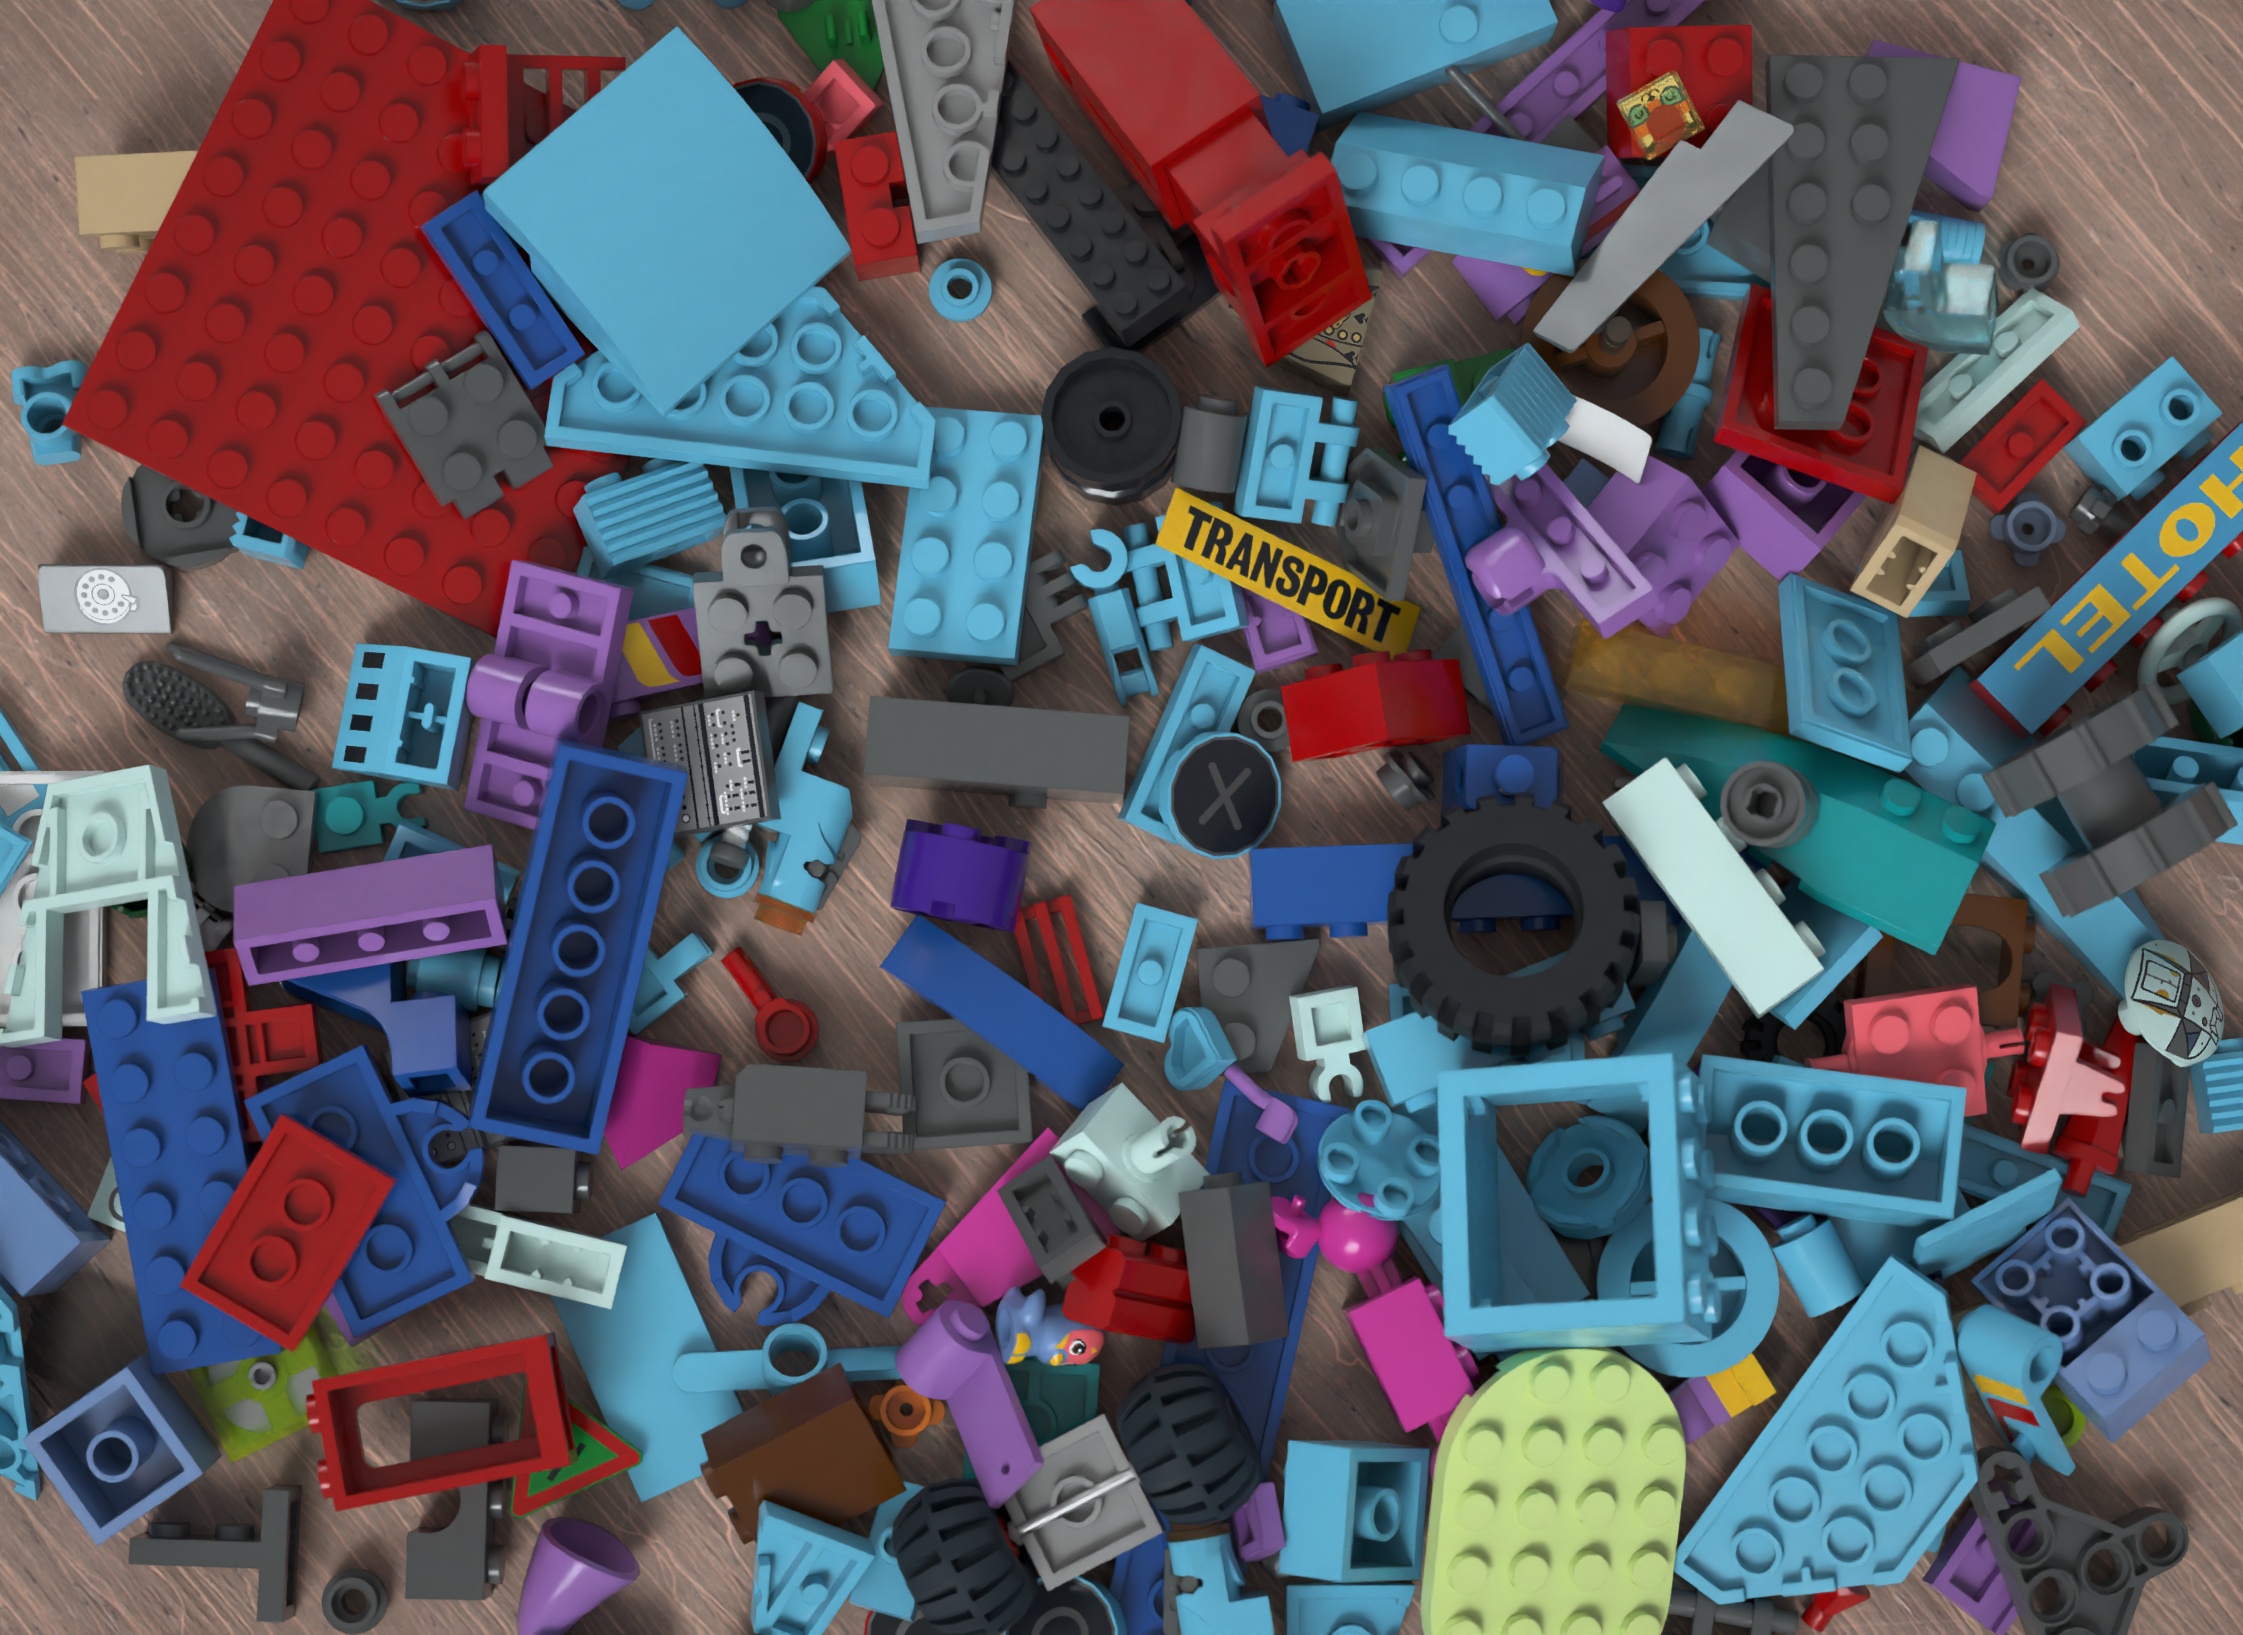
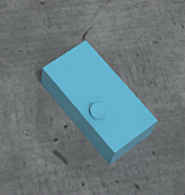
M1275 0L1272 20L1304 99L1311 105L1310 112L1320 115L1318 133L1352 120L1359 111L1370 113L1452 81L1445 73V69L1449 66L1456 65L1464 75L1547 44L1551 41L1558 24L1549 0Z

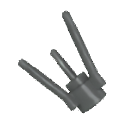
M176 642L167 644V651L173 654L176 660L249 686L250 691L245 715L257 718L256 724L180 728L176 732L177 739L180 741L258 739L276 743L279 729L295 732L306 683L265 675Z

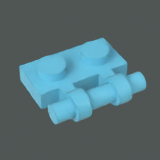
M1255 386L1233 512L1244 517L1301 524L1305 499H1312L1315 502L1311 522L1318 525L1335 527L1340 503H1347L1350 483L1344 481L1350 446L1356 447L1358 443L1360 427L1354 425L1358 400L1334 396L1329 420L1321 421L1319 419L1323 397L1312 393ZM1315 442L1325 443L1319 477H1309Z
M1207 502L1213 506H1216L1224 510L1222 502ZM1165 515L1155 517L1158 533L1160 532ZM1146 523L1134 524L1122 529L1128 557L1125 574H1132L1139 604V608H1136L1135 612L1139 627L1145 631L1149 652H1158L1174 647L1169 623L1178 620L1182 641L1189 642L1250 626L1240 585L1155 544L1151 545ZM1162 565H1166L1173 598L1166 600L1163 599L1157 568Z

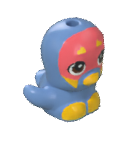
M1018 1286L1010 1288L1005 1293L997 1309L995 1329L997 1346L1003 1364H1016L1027 1356H1036L1045 1365L1079 1366L1095 1359L1104 1346L1105 1330L1065 1318V1315L1061 1312L1063 1303L1046 1307V1295L1042 1289L1036 1290L1028 1298L1022 1295Z

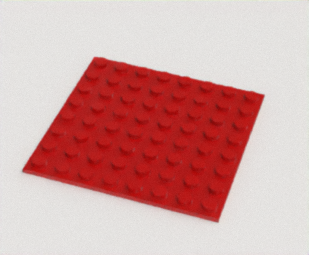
M273 0L61 425L497 639L512 560H527L574 573L581 559L583 549L588 544L573 509L581 497L586 494L584 487L588 483L611 473H619L621 476L631 455L544 445L543 448L554 467L514 490L507 482L503 473L499 472L494 475V478L500 486L504 497L467 519H463L452 501L444 506L439 505L378 405L374 394L384 388L389 393L426 372L424 365L433 359H437L441 363L475 343L473 336L485 329L494 340L546 427L553 377L559 373L557 372L535 388L527 389L420 229L423 224L477 190L481 195L490 186H470V167H464L462 159L464 127H469V101L462 100L461 67L463 61L468 62L470 53L370 0ZM524 83L525 155L547 137L546 94ZM563 104V123L576 113L577 110ZM522 247L516 249L531 271L530 255ZM551 301L585 353V355L574 361L578 365L598 351V349ZM483 354L448 373L449 379H453L485 360ZM431 383L397 403V405L402 409L436 389V387Z

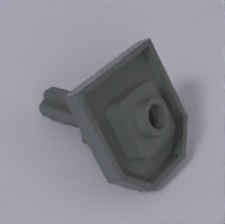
M1366 447L1346 468L1344 481L1350 483L1347 503H1340L1336 524L1343 563L1348 571L1386 601H1404L1413 553H1431L1433 544H1436L1422 505L1427 479L1384 447Z

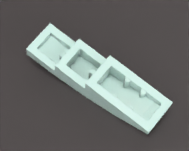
M471 1203L470 1206L449 1220L474 1274L485 1276L484 1279L607 1309L613 1308L628 1245L514 1213L494 1211V1208Z

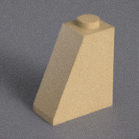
M1919 445L1908 461L1902 493L1894 505L1886 502L1852 582L1850 591L1908 618L1956 550L1977 473L1954 462L1948 456L1935 453Z

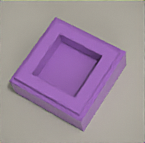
M1274 1482L1260 1483L1248 1502L1231 1516L1239 1560L1241 1559V1563L1263 1561L1286 1547Z

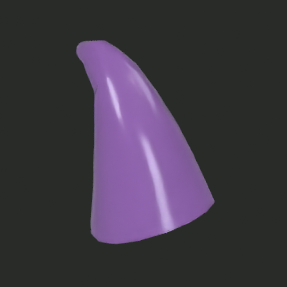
M569 1517L547 1519L541 1526L524 1579L517 1615L518 1635H569L583 1615L591 1612L605 1599L638 1578L640 1575L639 1563L632 1552L617 1537L596 1524Z

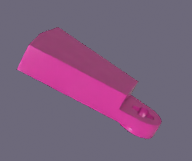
M1049 1127L1045 1129L937 1246L918 1269L911 1274L902 1292V1303L906 1314L915 1324L921 1327L936 1311L935 1309H930L924 1313L917 1305V1302L923 1297L919 1286L927 1279L935 1286L942 1284L944 1281L950 1285L952 1292L948 1294L946 1301L957 1300L967 1302L980 1309L1003 1297L1010 1288L1015 1286L1020 1288L1044 1275L1035 1262L997 1190L1050 1155L1049 1151L1058 1142L1059 1138ZM1058 1163L1079 1200L1108 1237L1109 1233L1117 1235L1123 1232L1114 1225L1109 1214L1087 1191L1068 1177L1065 1169Z

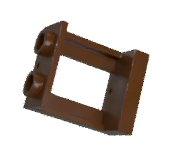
M1965 893L1950 924L1987 929L1995 932L2002 938L1998 986L1989 991H1977L1981 1026H1990L1997 1030L2013 1029L2017 1027L2018 1017L2024 1018L2027 1014L2030 1001V983L2027 979H2021L2023 954H2030L2032 952L2036 933L2035 917L2027 915L2028 900ZM1880 931V933L1884 937L1855 967L1853 999L1933 988L1931 986L1891 982L1895 937L1883 931Z

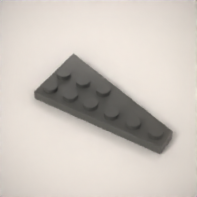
M1769 55L1765 64L1766 113L1791 124L1795 129L1794 135L1768 160L1774 429L1839 430L1844 423L1960 58Z

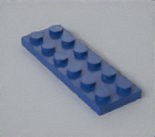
M215 967L208 968L216 1006V1016L168 1024L147 1021V979L93 988L81 992L153 1376L282 1353L286 1349L179 1286L252 1164Z

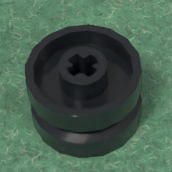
M1109 347L1085 352L1060 369L1046 390L1041 420L1052 465L1066 486L1089 501L1114 506L1143 501L1164 487L1173 473L1182 411L1177 388L1162 366L1140 352ZM1108 423H1112L1117 429L1121 423H1124L1116 431H1108L1103 428Z

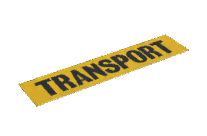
M1177 487L1174 490L1155 545L1375 652L1390 651L1392 660H1394V655L1407 652L1421 607L1405 599L1404 601H1386L1354 574Z

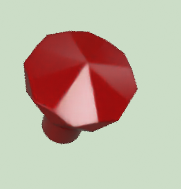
M1866 1585L1837 1588L1836 1591L1814 1593L1812 1594L1811 1603L1801 1618L1814 1630L1823 1632L1834 1615L1868 1600L1871 1592Z

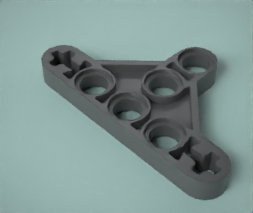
M1987 1446L1976 1451L1980 1477L1970 1490L1969 1496L2026 1635H2127L2145 1582L2174 1567L2183 1559L2188 1550L2189 1535L2182 1519L2165 1510L2146 1506L2109 1523L2042 1497L2029 1465L2017 1453L1996 1446ZM1995 1464L2007 1468L2009 1473L2001 1478V1484L2006 1496L2015 1501L2022 1502L2021 1504L2008 1505L2002 1491L1988 1486L1987 1482L1995 1477L1993 1468ZM2025 1518L2030 1519L2035 1528L2034 1542L2028 1550L2016 1554L2009 1546V1531L2017 1521ZM2160 1520L2167 1527V1544L2158 1554L2150 1556L2143 1549V1533L2152 1522ZM2108 1549L2113 1556V1571L2104 1582L2092 1583L2087 1572L2088 1561L2098 1550ZM2053 1577L2059 1588L2058 1600L2049 1610L2038 1612L2032 1601L2033 1589L2042 1579Z

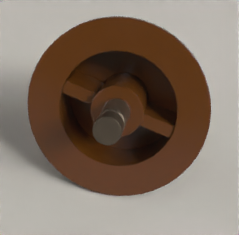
M1589 258L1580 260L1577 273ZM1658 269L1628 298L1614 318L1609 320L1603 332L1591 335L1577 350L1568 353L1537 337L1533 332L1574 278L1573 276L1557 273L1552 275L1541 286L1528 307L1521 330V346L1529 343L1572 395L1593 403L1638 428L1656 421L1669 412L1688 389L1697 368L1700 352V337L1696 317L1689 301L1678 285Z

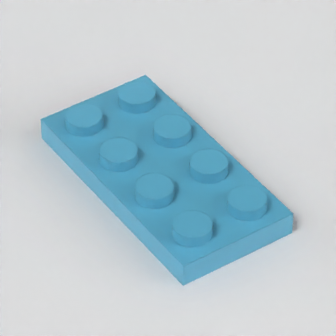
M925 407L936 420L929 489L909 487L888 649L893 656L1018 666L1046 441L1041 415Z

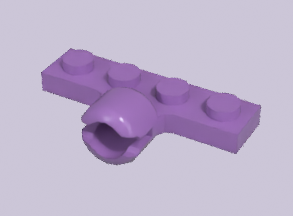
M1546 463L1525 480H1520L1515 474L1500 485L1490 484V475L1485 474L1497 512L1507 525L1471 548L1465 558L1467 568L1473 572L1472 579L1476 588L1497 613L1502 616L1514 614L1545 594L1547 590L1558 588L1569 596L1606 640L1660 604L1654 587Z

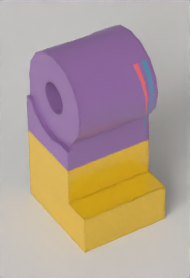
M1752 1352L1729 1369L1702 1377H1680L1664 1388L1677 1410L1682 1424L1685 1446L1707 1433L1717 1424L1719 1426L1750 1406H1756L1777 1393Z

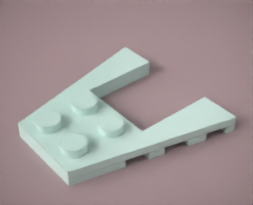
M144 765L48 784L31 865L40 868L33 899L24 900L18 925L27 927L19 965L10 964L4 994L11 995L12 1000L6 1028H0V1046L15 1048L62 1040L64 913L148 899L147 1021L168 1024L216 1016L214 996L166 769L153 765Z

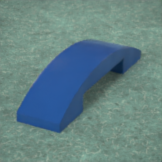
M918 914L879 966L928 1003L937 1005L1036 1077L1035 1080L1080 1113L1090 1102L1104 1094L1124 1066L1107 1049L1037 995L978 953Z

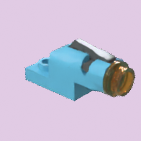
M801 702L797 705L774 768L781 819L754 824L778 835L775 842L768 840L763 880L753 902L759 904L754 916L755 920L798 936H802L807 922L814 923L817 915L815 914L816 910L822 909L862 839L850 822L853 817L849 789L802 771L805 761L815 765L818 764L830 729L819 725L823 710Z
M1222 1520L1203 1526L1178 1525L1170 1522L1171 1529L1165 1531L1166 1542H1168L1169 1546H1166L1164 1549V1634L1274 1635L1266 1589L1240 1593L1239 1586L1246 1585V1582L1232 1549L1229 1521Z

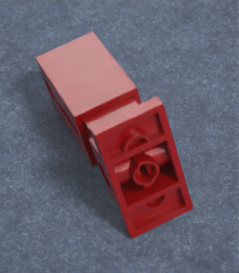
M1040 0L1029 8L1057 79L1171 228L1175 231L1185 223H1188L1198 236L1215 285L1243 320L1252 349L1266 368L1372 299L1336 169L1322 151L1312 158H1309L1303 149L1290 157L1284 153L1272 137L1259 93L1185 0Z

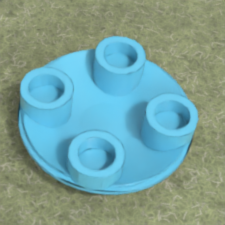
M1362 1101L1357 1105L1355 1111L1346 1113L1332 1122L1320 1140L1317 1151V1164L1320 1176L1334 1198L1348 1209L1360 1213L1361 1210L1369 1212L1371 1214L1368 1216L1379 1220H1401L1424 1211L1434 1202L1440 1192L1439 1138L1429 1134L1421 1125L1407 1116L1391 1111L1381 1101ZM1369 1193L1374 1195L1373 1204L1375 1207H1368L1362 1204L1358 1199V1194Z

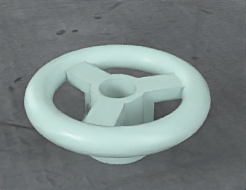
M2208 597L2197 600L2182 609L2173 607L2159 613L2158 615L2165 622L2143 643L2146 648L2138 666V687L2155 681L2168 705H2175L2189 700L2190 695L2181 683L2168 687L2160 686L2157 682V673L2177 666L2184 670L2206 655L2209 646L2208 642L2222 624L2223 633L2218 645L2243 628L2242 615L2233 602L2221 597Z

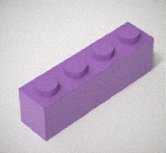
M493 845L477 846L234 886L233 941L248 986L507 944L504 887Z

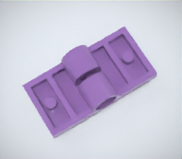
M512 560L494 654H487L478 660L470 673L466 688L467 707L471 714L481 717V723L464 805L465 810L534 830L555 738H563L603 748L634 589L527 560Z

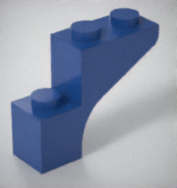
M406 960L278 981L281 988L288 995L308 1003L316 1002L318 1007L385 1034L388 1038L392 1054V1075L409 1098L472 1090L471 1019L456 995H448L440 991L419 992L414 994L411 1000H407Z

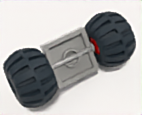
M1174 1363L1148 1372L1130 1388L1118 1406L1116 1422L1119 1433L1109 1413L1106 1412L1040 1446L1039 1450L1045 1463L999 1509L989 1507L977 1479L952 1478L926 1486L912 1497L894 1521L892 1545L906 1585L917 1606L931 1626L941 1635H999L1020 1620L1034 1601L1037 1594L1035 1567L1047 1591L1165 1532L1167 1529L1157 1509L1172 1523L1203 1526L1225 1520L1244 1506L1260 1484L1262 1464L1253 1438L1238 1407L1216 1373L1207 1366L1198 1363Z

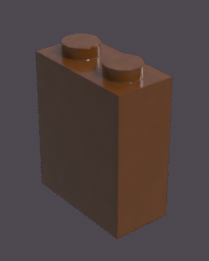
M841 1362L701 1434L708 1460L700 1464L701 1472L714 1497L719 1499L727 1495L734 1506L727 1510L728 1515L744 1545L753 1540L756 1543L759 1506L763 1500L837 1527L907 1490L890 1447Z

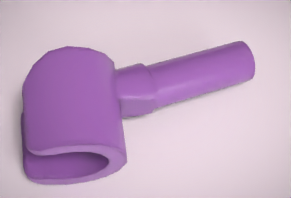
M1233 1063L1224 1072V1075L1253 1104L1264 1109L1254 1128L1274 1140L1286 1144L1298 1125L1296 1112L1287 1104L1272 1097L1267 1091H1263L1237 1064Z

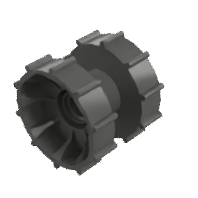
M2155 681L2149 684L2145 683L2102 705L1981 775L2005 818L2009 816L2015 817L2057 796L2085 843L2083 847L2066 855L2048 870L2039 874L2063 917L2069 915L2072 918L2081 912L2114 899L2118 895L2167 871L2204 847L2216 842V839L2238 825L2213 781L2206 785L2203 782L2160 803L2139 768L2132 753L2155 741L2156 738L2180 724Z

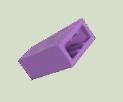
M1875 39L1863 55L1868 57L1945 58ZM1959 61L1923 175L1966 209L1980 212L1993 196L2022 77Z

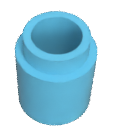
M479 948L411 959L408 961L406 987L416 989V993L440 991L448 995H456L464 1009L478 1012L480 1006L493 1008L504 958L489 955L488 948Z

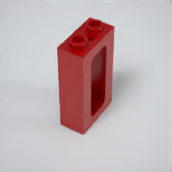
M555 1332L324 1377L312 1381L314 1394L306 1396V1412L310 1429L313 1434L321 1433L325 1452V1459L318 1460L317 1464L320 1489L325 1499L333 1498L335 1512L570 1466L578 1461ZM526 1372L537 1430L536 1436L381 1467H374L366 1461L358 1421V1411L363 1404Z

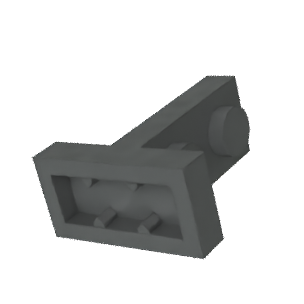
M1051 1154L997 1190L1039 1269L1051 1284L1057 1281L1066 1293L1068 1283L1073 1282L1075 1279L1071 1271L1106 1248L1105 1245L1108 1238L1081 1203L1063 1170Z
M273 1485L263 1489L261 1536H254L255 1525L216 1524L215 1535L190 1534V1523L151 1522L150 1532H144L130 1538L128 1564L259 1569L257 1622H284L295 1616L302 1485Z

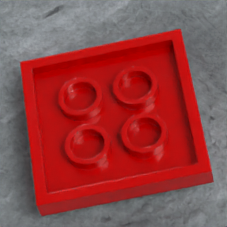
M1752 283L1743 297L1713 442L1894 505L1904 489L1929 345L1874 326L1841 428L1839 430L1774 429L1771 289Z

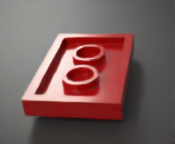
M281 1114L179 1286L294 1353L299 1349L394 1189L398 1179L288 1114Z

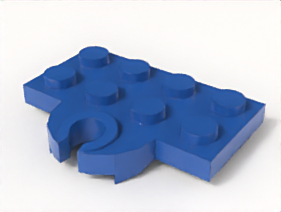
M367 1044L361 1045L244 1100L263 1143L280 1115L286 1113L398 1179L394 1189L333 1290L354 1338L476 1280L449 1220L470 1206L483 1184L487 1160L485 1146L469 1150L463 1162L456 1167H447L439 1163L432 1149L433 1141L441 1131L453 1130L462 1132L469 1127L468 1116L464 1112L443 1100L423 1097L394 1103Z
M692 1134L658 1205L715 1232L708 1256L710 1281L713 1283L723 1303L733 1313L744 1302L742 1286L746 1277L752 1272L763 1271L775 1279L778 1286V1295L771 1306L759 1312L756 1323L758 1325L774 1326L794 1323L817 1310L831 1291L887 1318L891 1317L947 1201L861 1159H848L847 1167L842 1168L812 1166L808 1163L809 1156L783 1154L781 1163H753L743 1159L744 1152L731 1151L730 1141Z

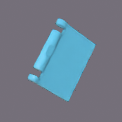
M2054 1168L1917 1237L1910 1265L1925 1276L1935 1272L1937 1277L1943 1280L1971 1266L1974 1262L2014 1244L2027 1233L2025 1226L2031 1223L2036 1225L2052 1211L2062 1181L2061 1176Z

